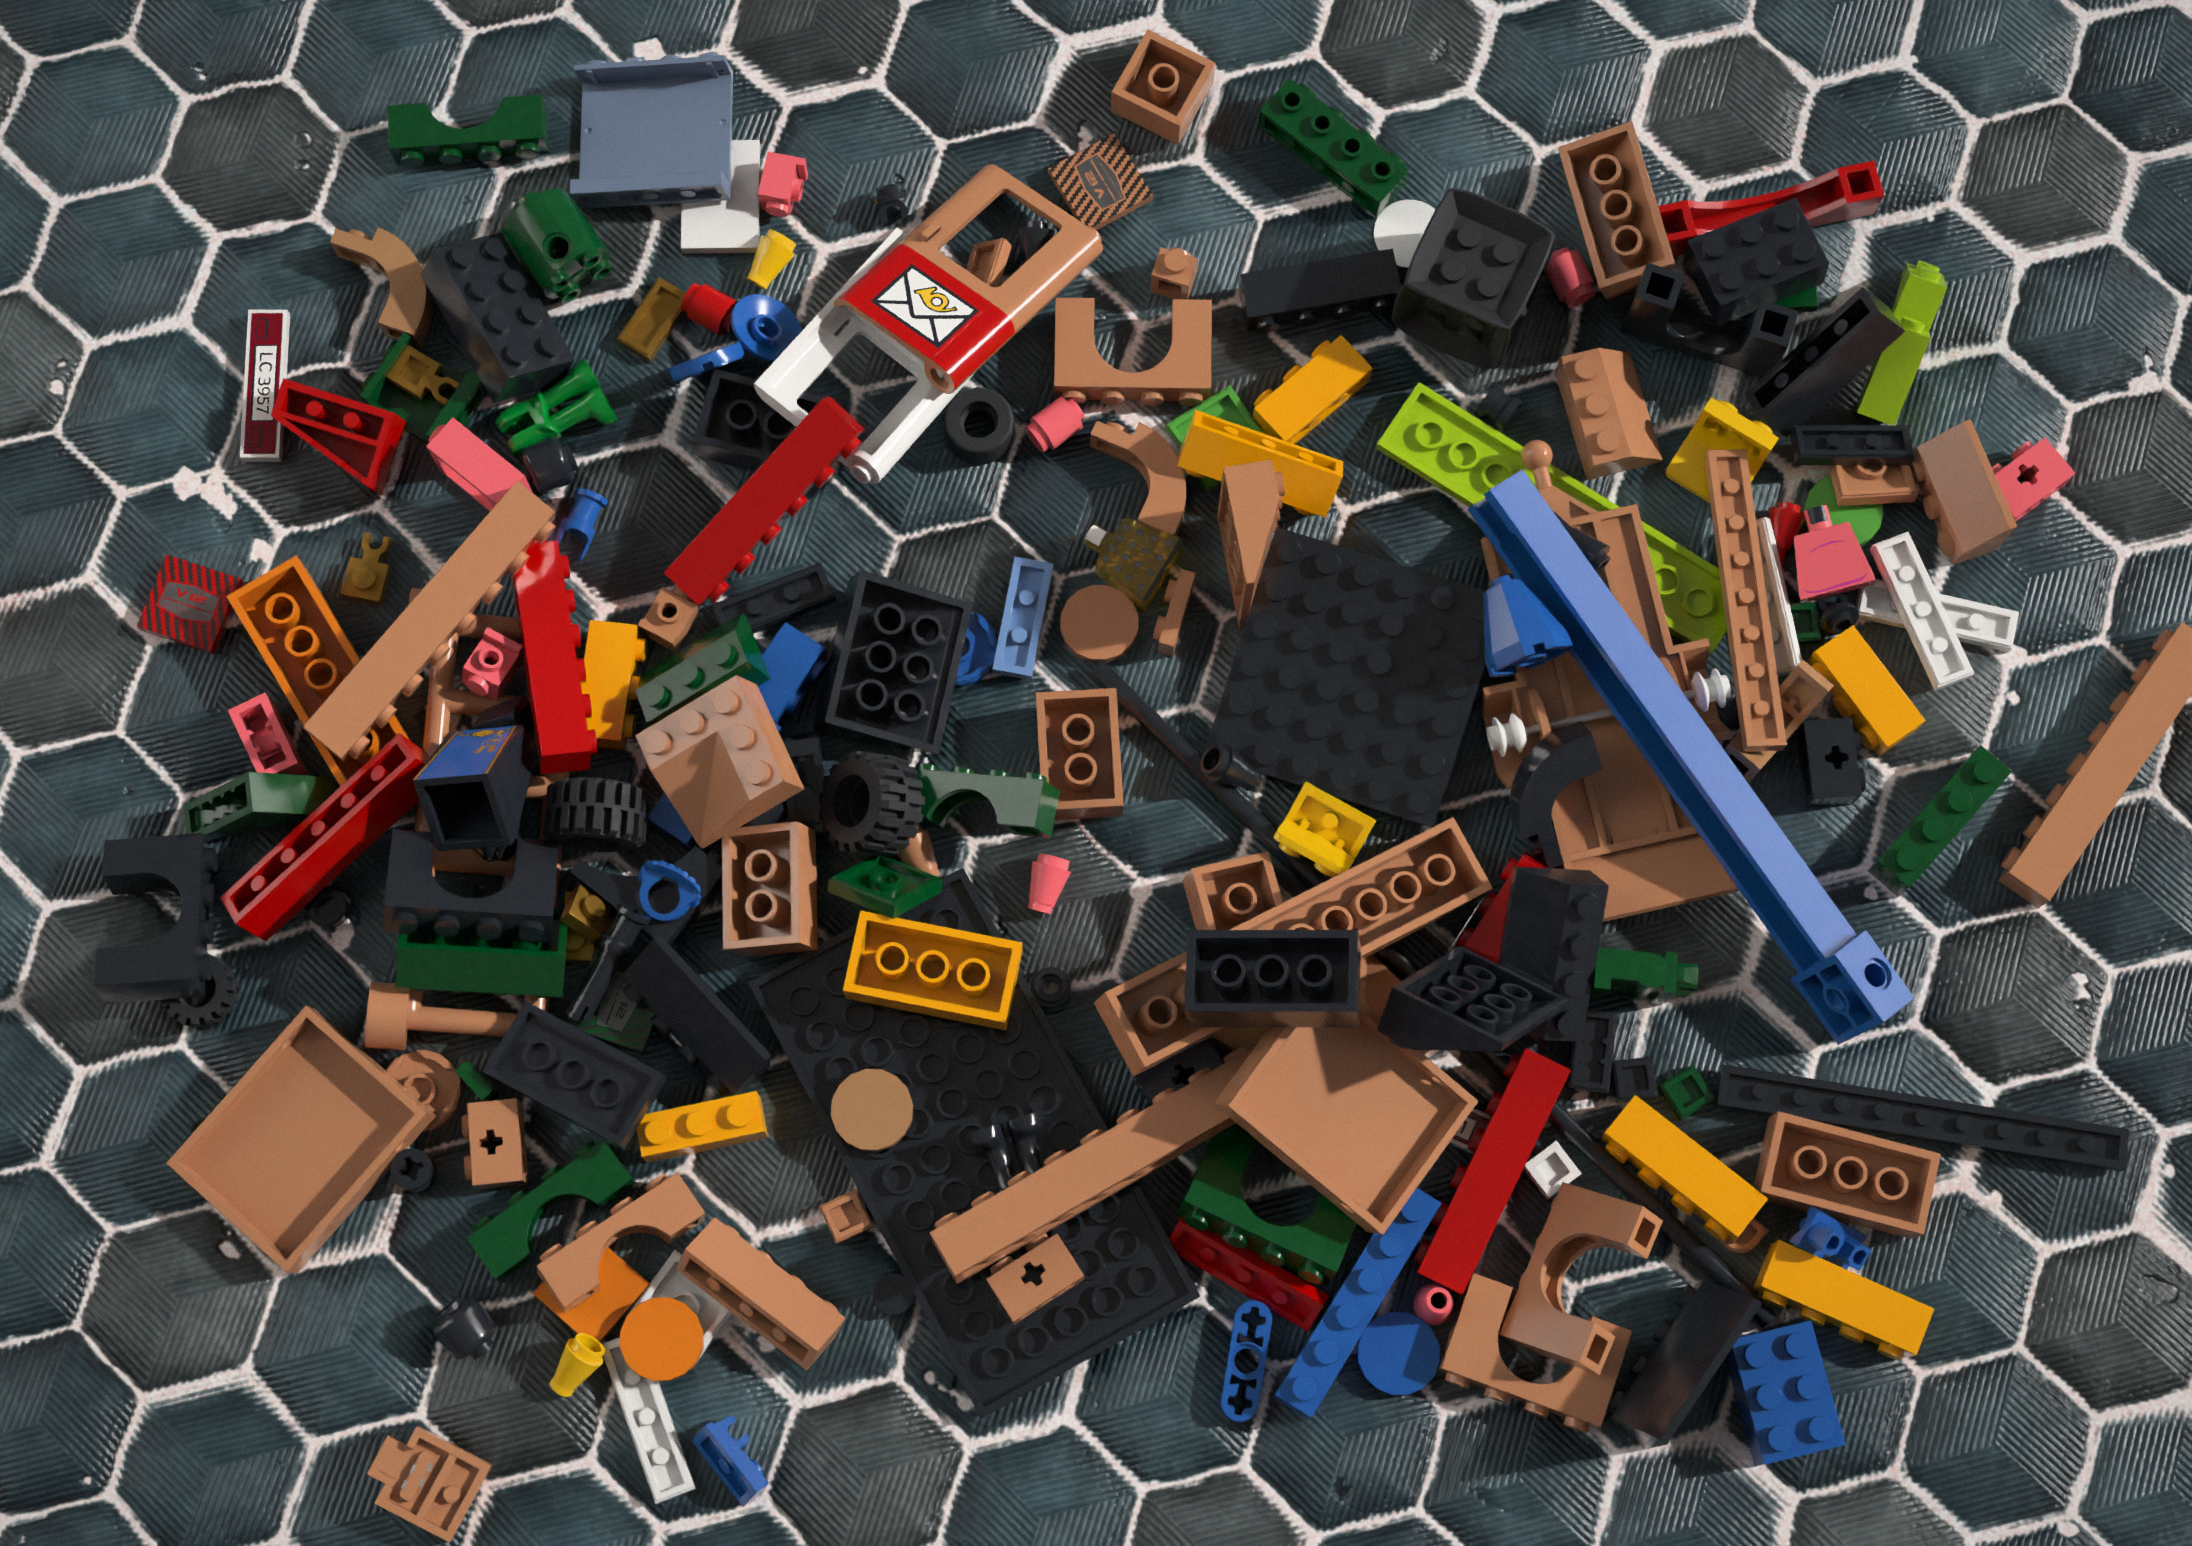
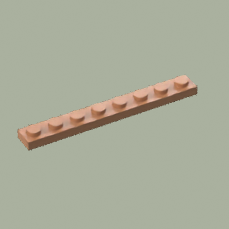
M1746 449L1708 450L1704 456L1743 752L1783 751L1787 746L1747 451Z

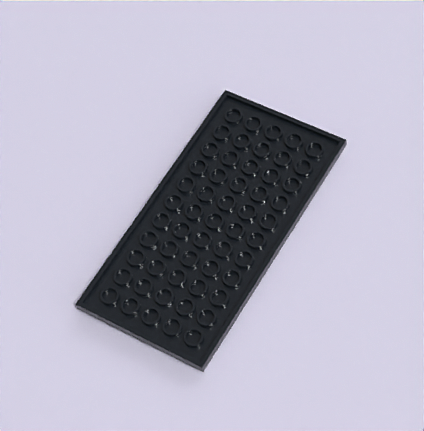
M964 868L942 879L941 893L896 917L1002 938ZM857 925L818 945V950L807 951L752 980L748 985L980 1418L983 1419L1200 1298V1294L1137 1181L1058 1225L1057 1229L1046 1232L1049 1238L1055 1234L1059 1235L1084 1274V1280L1017 1324H1013L986 1279L993 1275L990 1268L1002 1259L1011 1256L1015 1261L1026 1254L1028 1251L1025 1245L958 1284L956 1283L935 1247L930 1232L936 1229L934 1224L944 1216L956 1212L958 1216L973 1208L971 1203L976 1198L990 1191H993L994 1195H996L995 1188H999L986 1154L973 1149L968 1142L966 1134L1002 1123L1009 1156L1016 1176L1023 1171L1007 1129V1121L1034 1112H1042L1044 1127L1036 1137L1042 1168L1045 1167L1044 1161L1054 1153L1064 1149L1069 1153L1080 1147L1081 1139L1097 1129H1102L1103 1132H1106L1108 1128L1020 969L1007 1030L846 999L843 987ZM864 1069H882L897 1076L908 1088L913 1103V1120L905 1136L893 1147L879 1152L861 1151L847 1144L836 1132L831 1117L832 1098L839 1084L851 1074ZM1031 1266L1025 1268L1026 1277L1022 1280L1024 1284L1032 1281L1036 1286L1042 1283L1040 1275L1044 1272L1043 1268L1041 1267L1038 1270H1034Z

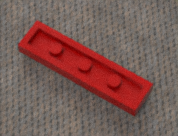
M1181 1217L1169 1237L1177 1255L1253 1300L1264 1303L1270 1310L1307 1332L1309 1331L1329 1295L1280 1266H1274L1265 1262L1258 1253L1247 1248H1235L1227 1244L1222 1239V1236L1209 1230L1201 1231L1194 1229L1186 1224L1185 1218Z

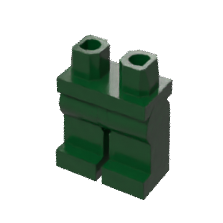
M1598 947L1589 1002H1597L1607 992L1623 993L1636 1001L1645 1000L1649 997V1004L1662 1005L1671 997L1686 998L1689 995V991L1697 989L1698 965L1678 963V953L1665 952L1663 955L1649 952Z

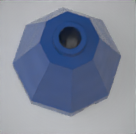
M1508 574L1490 582L1491 588L1483 594L1485 664L1490 677H1504L1518 673L1516 667L1527 666L1529 670L1541 666L1568 652L1567 648L1573 646L1568 630L1525 578L1514 579L1513 574Z

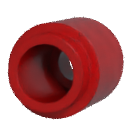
M694 283L687 290L682 300L681 310L687 313V318L722 336L727 331L733 332L731 314L738 301L708 284L701 286L698 283Z

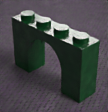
M1236 1123L1211 1137L1176 1215L1185 1218L1186 1224L1194 1229L1214 1232L1222 1236V1239L1227 1244L1235 1248L1250 1249L1260 1254V1257L1271 1265H1284L1298 1272V1275L1307 1282L1313 1284L1322 1283L1327 1286L1338 1271L1357 1223L1321 1193L1311 1217L1300 1224L1276 1226L1261 1220L1249 1209L1241 1191L1242 1172L1256 1139Z

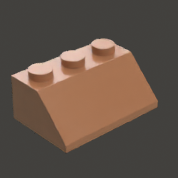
M1595 348L1562 356L1555 370V376L1586 480L1661 463L1663 461L1630 352Z
M1971 419L1963 421L1921 444L1914 450V460L1910 465L1913 478L1923 494L1922 504L1925 514L1930 520H1934L1938 529V543L1943 554L1949 555L1952 564L1955 565L1996 551L2017 528V525Z

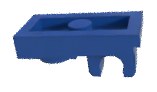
M728 1416L721 1422L718 1421L713 1424L711 1421L706 1424L692 1442L741 1506L744 1507L754 1500L769 1483L765 1479L760 1465L755 1460L750 1459L744 1450L741 1451L750 1441L748 1434L743 1435L740 1439H733L728 1434V1429L736 1421L734 1416Z

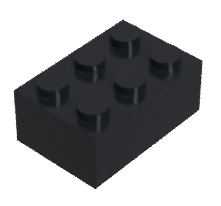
M1796 198L1689 239L1684 257V263L1716 326L1755 311L1760 300L1776 303L1824 284L1829 266V261Z
M714 369L692 442L698 457L757 471L796 426L760 398L754 388V383L757 379ZM804 392L797 400V404L809 414L821 399L826 397Z

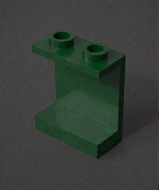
M403 333L398 341H393L387 347L383 356L384 361L376 373L372 372L363 382L360 397L364 404L397 414L406 421L403 430L428 445L433 431L441 424L446 425L452 418H455L465 427L488 392L477 375L470 371L466 376L462 375L418 349L411 336ZM407 345L441 364L443 370L438 377H449L460 383L456 391L452 388H445L441 392V396L449 400L445 407L437 403L433 394L429 392L420 401L388 381L386 375Z

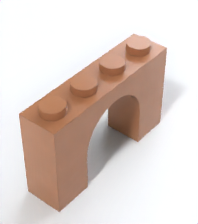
M1056 298L1054 399L1063 397L1066 401L1073 399L1077 404H1082L1085 400H1101L1102 403L1107 405H1119L1124 403V400L1140 401V403L1149 406L1160 405L1164 401H1179L1184 406H1197L1210 398L1212 300L1173 299L1171 347L1168 354L1158 365L1149 370L1125 372L1109 365L1096 348L1094 340L1095 298Z
M1562 1182L1557 1196L1552 1201L1551 1211L1542 1233L1536 1240L1535 1249L1526 1271L1520 1278L1519 1288L1511 1307L1504 1316L1503 1326L1499 1335L1519 1348L1600 1375L1615 1336L1595 1322L1566 1313L1561 1299L1564 1276L1571 1264L1579 1256L1599 1247L1613 1248L1647 1259L1663 1220L1641 1205Z
M1473 1273L1462 1295L1437 1371L1446 1374L1444 1381L1465 1389L1469 1388L1470 1383L1486 1389L1484 1396L1508 1404L1510 1398L1526 1403L1525 1411L1543 1418H1548L1549 1412L1565 1418L1563 1425L1580 1432L1587 1433L1589 1427L1594 1429L1601 1427L1632 1331L1592 1316L1587 1320L1595 1322L1615 1336L1600 1375L1570 1365L1566 1373L1555 1382L1548 1384L1526 1382L1515 1376L1507 1368L1498 1348V1332L1513 1287Z

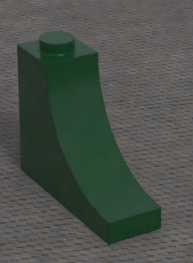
M247 772L183 805L186 834L203 833L207 842L224 836L252 830L298 826L334 793L333 777Z

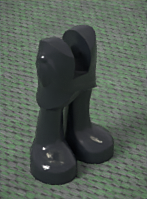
M1034 1112L1007 1121V1129L1015 1146L1022 1171L1029 1170L1031 1174L1038 1171L1042 1166L1037 1150L1036 1137L1044 1127L1042 1112ZM1002 1123L966 1134L971 1147L986 1154L999 1187L995 1188L996 1193L998 1194L1008 1188L1009 1185L1007 1183L1015 1176V1172L1009 1156Z

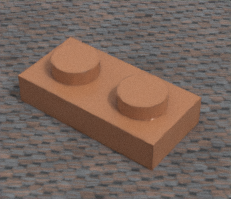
M1180 569L1177 581L1169 580L1164 597V602L1170 603L1166 617L1158 616L1153 633V639L1159 640L1157 653L1173 657L1195 584V572Z

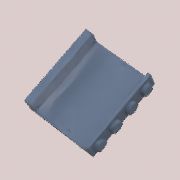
M703 53L699 57L689 58L667 55L658 60H644L633 57L625 59L624 62L608 63L602 60H591L587 64L574 65V71L582 82L579 179H570V195L580 209L730 200L733 70L724 55Z

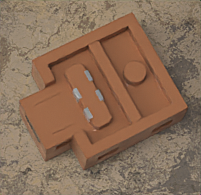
M416 1426L407 1444L388 1435L367 1475L385 1483L374 1504L450 1543L493 1464L420 1426Z

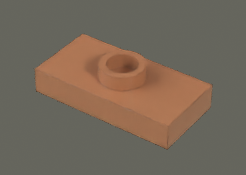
M1005 238L974 244L966 270L989 286L999 287L1012 247Z

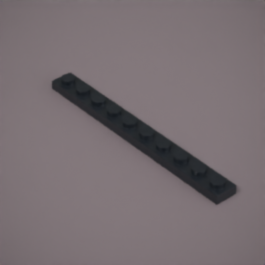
M1722 1064L1719 1066L1714 1107L1770 1116L1779 1111L1838 1127L2119 1172L2126 1170L2130 1129Z

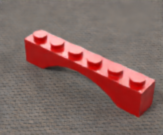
M1873 160L1836 168L1801 184L1755 197L1719 202L1684 200L1661 205L1658 208L1673 256L1685 254L1689 239L1794 198L1797 199L1810 226L1815 227L1874 214L1885 195Z

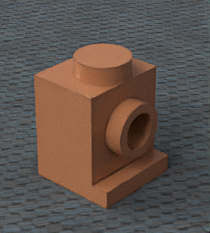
M1160 247L1151 274L1150 292L1171 299H1188L1199 267L1197 265L1198 258L1192 257L1188 251L1181 248L1173 247L1169 250Z
M674 586L672 591L662 587L644 619L641 618L638 627L642 636L674 653H678L699 617L700 611L697 604L693 603V600L678 586ZM668 607L677 610L676 615L672 618L663 616Z

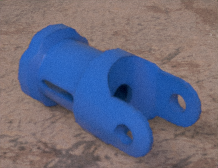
M575 487L573 495L576 498L568 517L562 519L554 541L558 540V543H560L564 532L580 538L583 543L577 562L580 563L588 552L596 531L593 529L600 509L606 507L608 500L591 490Z

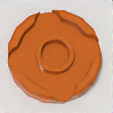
M670 1297L652 1298L638 1304L626 1316L620 1331V1349L626 1364L637 1375L654 1382L673 1381L685 1375L698 1363L704 1348V1330L698 1316L685 1303Z

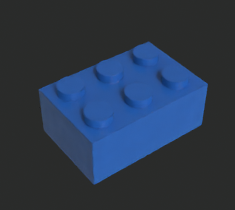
M1811 1320L1738 1338L1725 1360L1755 1466L1846 1445Z

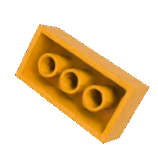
M860 910L843 992L846 999L1007 1030L1023 953L1022 942L901 918L892 919L885 915Z

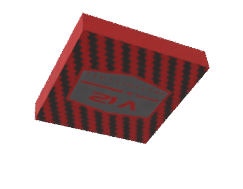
M166 554L137 627L141 631L214 654L233 609L226 596L241 588L243 581L238 577Z

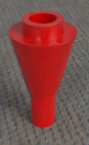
M1778 502L1777 507L1768 508V518L1772 522L1782 569L1786 552H1789L1794 542V537L1798 535L1806 520L1804 514L1800 512L1801 506L1789 502Z

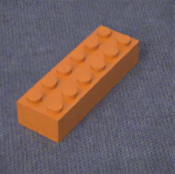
M296 555L226 597L301 722L305 725L360 662L361 658L308 570ZM394 714L384 727L380 728L376 724L366 737L370 742L356 759L349 755L343 762L310 735L340 787L398 733L410 740Z

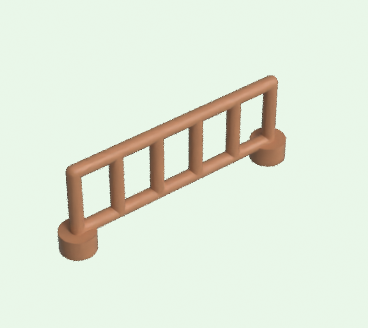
M411 588L409 604L422 589ZM474 614L477 619L462 636L456 632L446 643L450 647L446 656L436 666L431 664L422 748L430 757L449 734L450 714L480 716L486 708L520 697L518 695L501 694L496 701L487 695L479 696L471 691L453 690L458 636L483 638V633L488 627L515 642H521L517 618ZM579 628V630H580V639L582 640V632H581V629ZM581 647L575 648L576 657L580 659ZM570 772L545 774V776L531 775L525 799L543 800L539 839L547 840L543 836L547 786L553 782L568 779ZM419 801L416 807L414 831L430 832ZM434 843L432 874L434 877L435 870L513 877L516 853L506 861L487 862L472 849L437 851ZM558 845L554 909H557L563 851V846ZM371 982L366 1016L365 1047L405 1050L408 1030L504 1037L518 1014L422 1006L423 990L395 988L396 983ZM525 995L524 1003L527 1001L548 1012L549 997L539 998Z

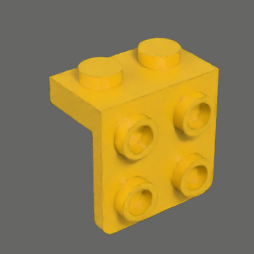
M1711 397L1668 465L1666 476L1710 503L1704 456L1708 450L1746 449L1750 480L1752 482L1779 437L1772 434V430L1764 423L1750 421L1740 415L1737 408L1729 402L1717 401Z
M1305 782L1273 838L1280 842L1279 848L1287 854L1297 858L1303 855L1316 862L1314 867L1327 876L1335 877L1350 869L1377 820L1314 785Z

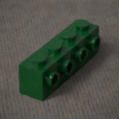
M1288 78L1260 110L1259 128L1376 218L1405 186L1409 169L1406 168L1404 161L1398 155L1392 152L1386 153L1377 146L1374 138L1368 132L1362 129L1357 130L1347 123L1344 115L1338 109L1332 106L1327 107L1317 100L1316 95L1308 86L1302 83L1298 85Z

